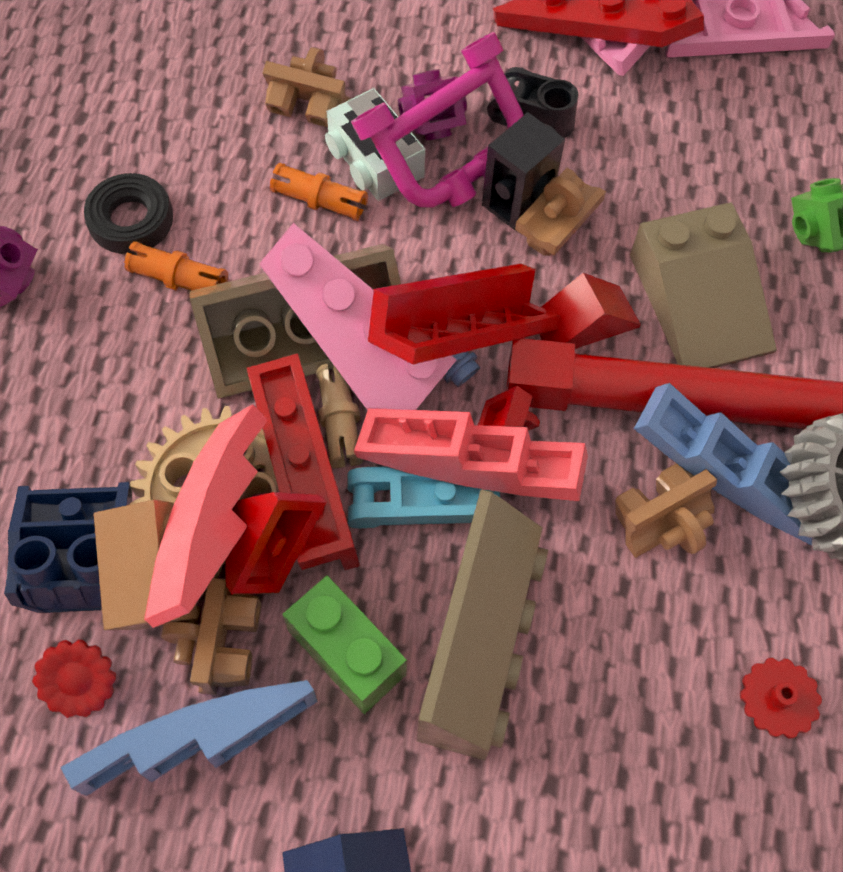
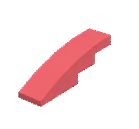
M253 404L219 423L195 459L172 507L155 560L144 619L153 628L190 613L248 527L232 508L258 473L243 454L268 420Z
M368 408L354 449L357 458L413 475L483 490L570 501H580L588 458L585 443L531 441L527 427L474 425L470 412Z

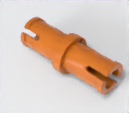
M278 163L273 170V174L290 179V183L271 178L270 190L274 193L307 202V207L317 211L318 208L322 207L359 221L364 210L347 204V201L351 200L367 206V191H360L332 182L329 175L318 172L314 176L286 166L284 163Z
M135 241L129 246L130 251L137 252V256L128 252L125 255L124 266L126 271L162 281L166 288L177 291L178 287L192 291L228 282V271L226 269H219L190 260L187 253L178 250L171 254Z

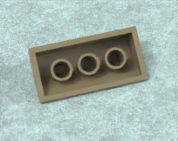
M380 244L334 256L373 290L401 284L394 250L389 246ZM266 273L190 291L191 306L218 399L252 390L246 368L298 353L305 376L315 374L316 370L326 363L329 366V370L333 369V363L328 359Z
M483 489L480 490L419 715L417 742L485 761L490 745L502 748L510 713L499 710L504 688L515 690L518 682L523 656L513 653L517 633L526 635L529 633L536 601L526 599L530 579L538 582L541 581L548 549L538 547L542 533L541 526L493 492Z

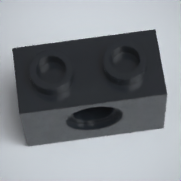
M527 112L488 145L482 206L515 230L517 220L541 196L549 181L558 177L565 139L554 128L542 123Z

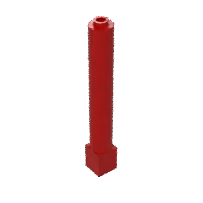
M525 338L512 341L506 390L519 386L532 395L530 408L566 411L568 405L643 412L654 389L670 383L706 416L721 412L731 422L804 430L816 420L843 413L842 381L576 354L575 344Z

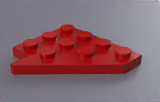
M512 0L493 8L495 22L500 27L655 47H664L704 31V14L692 0Z

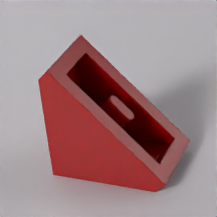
M582 273L541 306L560 315L557 330L541 333L539 336L544 341L575 344V349L640 328L641 324L619 285Z
M272 492L237 501L232 510L248 527L225 559L226 587L231 594L280 592L327 503L321 495Z

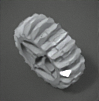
M843 413L816 420L812 425L807 426V429L802 430L800 434L793 436L795 445L784 452L790 465L780 471V473L789 481V487L781 494L790 497L793 505L792 510L787 516L799 518L801 522L798 535L812 538L813 550L827 552L830 559L843 561Z

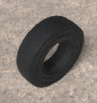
M124 173L109 177L92 189L85 201L84 219L90 235L102 248L118 254H126V252L135 254L137 252L130 251L129 249L133 242L137 241L153 248L167 236L173 223V208L167 192L156 180L142 174ZM138 202L147 208L145 218L137 224L119 226L111 221L114 209L123 203Z

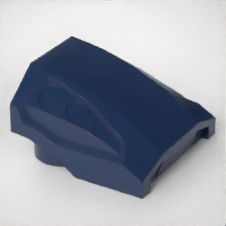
M118 482V487L31 490L30 486H18L8 530V568L4 594L10 605L36 613L102 610L94 513L130 505L132 502L130 482Z

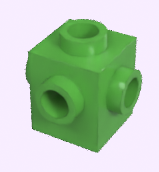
M830 178L814 182L810 185L811 191L791 198L794 213L792 218L794 232L801 244L819 247L820 252L827 253L843 250V184H841V179Z

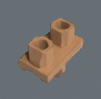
M310 48L305 59L293 56L290 67L270 61L265 63L262 74L268 83L265 105L269 112L291 117L297 98L308 100L309 104L305 113L307 121L328 127L327 111L350 100V97L345 95V82L335 79L337 67L324 64V51L320 48Z
M567 167L558 177L549 181L541 196L517 220L515 230L527 237L528 245L542 255H555L604 201L606 191L600 187H592L584 183L573 170Z
M676 463L663 470L656 478V491L660 494L658 497L649 500L639 489L631 488L617 496L615 499V514L625 528V544L635 558L659 544L666 550L679 544L686 552L691 554L705 548L706 536L703 530L714 523L711 516L714 513L711 489L717 484V479L707 469L693 476Z
M213 578L207 586L201 624L198 625L201 607L197 606L198 619L163 624L161 634L163 640L177 644L173 660L176 664L191 665L193 649L196 647L190 683L199 686L198 693L216 695L218 687L249 685L253 657L251 651L225 648L227 630L256 632L261 613V603L257 596L231 594L226 587V579Z

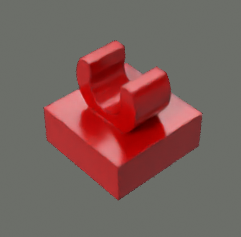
M515 386L486 400L478 426L527 427L528 431L539 427L540 420L538 417L528 411L533 396L519 386Z

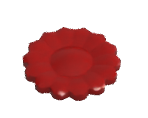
M62 640L58 643L57 647H48L43 652V658L38 659L34 667L37 674L34 675L32 683L38 689L37 698L46 702L50 711L61 712L66 718L75 715L86 718L92 711L102 710L106 700L112 697L114 694L112 684L116 681L117 676L111 670L112 660L102 655V650L99 646H88L84 640H76L74 643Z
M768 658L763 664H754L751 667V673L743 677L742 683L745 688L740 691V698L746 703L744 712L748 717L754 719V725L759 730L767 729L772 737L778 738L783 734L788 739L797 737L799 732L806 733L810 731L811 722L819 719L820 712L817 707L822 704V698L816 692L817 682L815 679L808 677L807 670L803 666H794L789 659L777 661L775 658Z

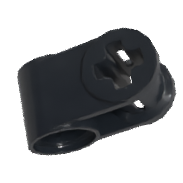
M520 67L509 68L504 72L522 109L523 116L527 112L542 123L554 128L563 138L568 137L573 132L579 93L572 83L536 74ZM516 81H519V84H518V86L516 87V85H514V84H515ZM492 97L487 106L488 116L493 122L507 126L506 119L495 97Z

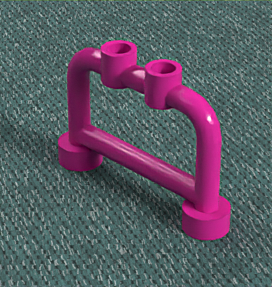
M495 32L481 37L461 50L471 70L396 119L393 118L384 102L367 110L351 121L360 140H365L369 137L372 139L399 191L408 202L418 207L433 208L447 200L452 207H456L476 195V191L472 183L481 176L485 178L488 147L478 152L473 157L474 159L463 167L443 176L438 181L439 183L432 188L424 189L415 180L396 144L397 141L486 82L506 119L507 129L523 117L522 109L496 58L503 51V48Z

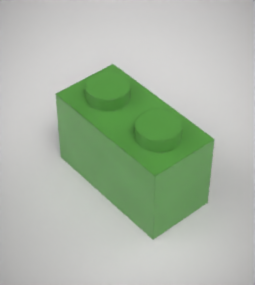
M328 575L282 614L288 632L363 714L368 712L407 675V659Z

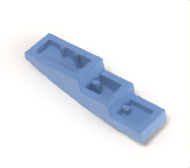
M670 383L656 387L634 430L695 476L707 469L717 479L716 486L712 488L717 493L762 521L812 545V538L798 535L801 524L799 518L787 516L792 510L793 505L790 497L781 494L789 487V481L780 473V471L790 465L784 451L774 442L757 445L721 412L706 416Z
M308 680L243 690L181 708L123 732L60 768L71 789L85 796H88L133 766H136L140 775L153 782L201 750L207 760L217 768L318 701L314 689Z

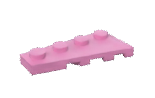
M294 223L259 263L260 267L367 411L368 408L416 410L457 361L451 355L412 365L368 342L374 290Z

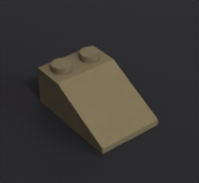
M732 202L640 223L630 257L678 364L717 368L772 354L777 351L752 241Z

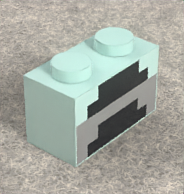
M375 88L327 111L328 133L325 134V140L332 155L336 159L343 157L350 165L352 178L359 189L365 190L368 188L377 201H380L399 191L372 139L369 137L365 140H360L351 123L353 119L362 113L385 102ZM386 103V105H387L388 109L390 110V112H391L393 118L396 119L398 116H397L396 113L390 108V106ZM409 133L397 141L396 144L415 180L418 181L425 177V148L412 133Z

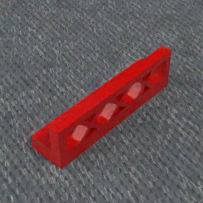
M520 263L374 289L368 342L415 365L557 330L560 315L530 303L536 269Z
M298 353L246 368L257 409L268 420L262 429L279 493L321 495L327 502L297 558L301 570L338 559L341 560L344 571L360 567Z

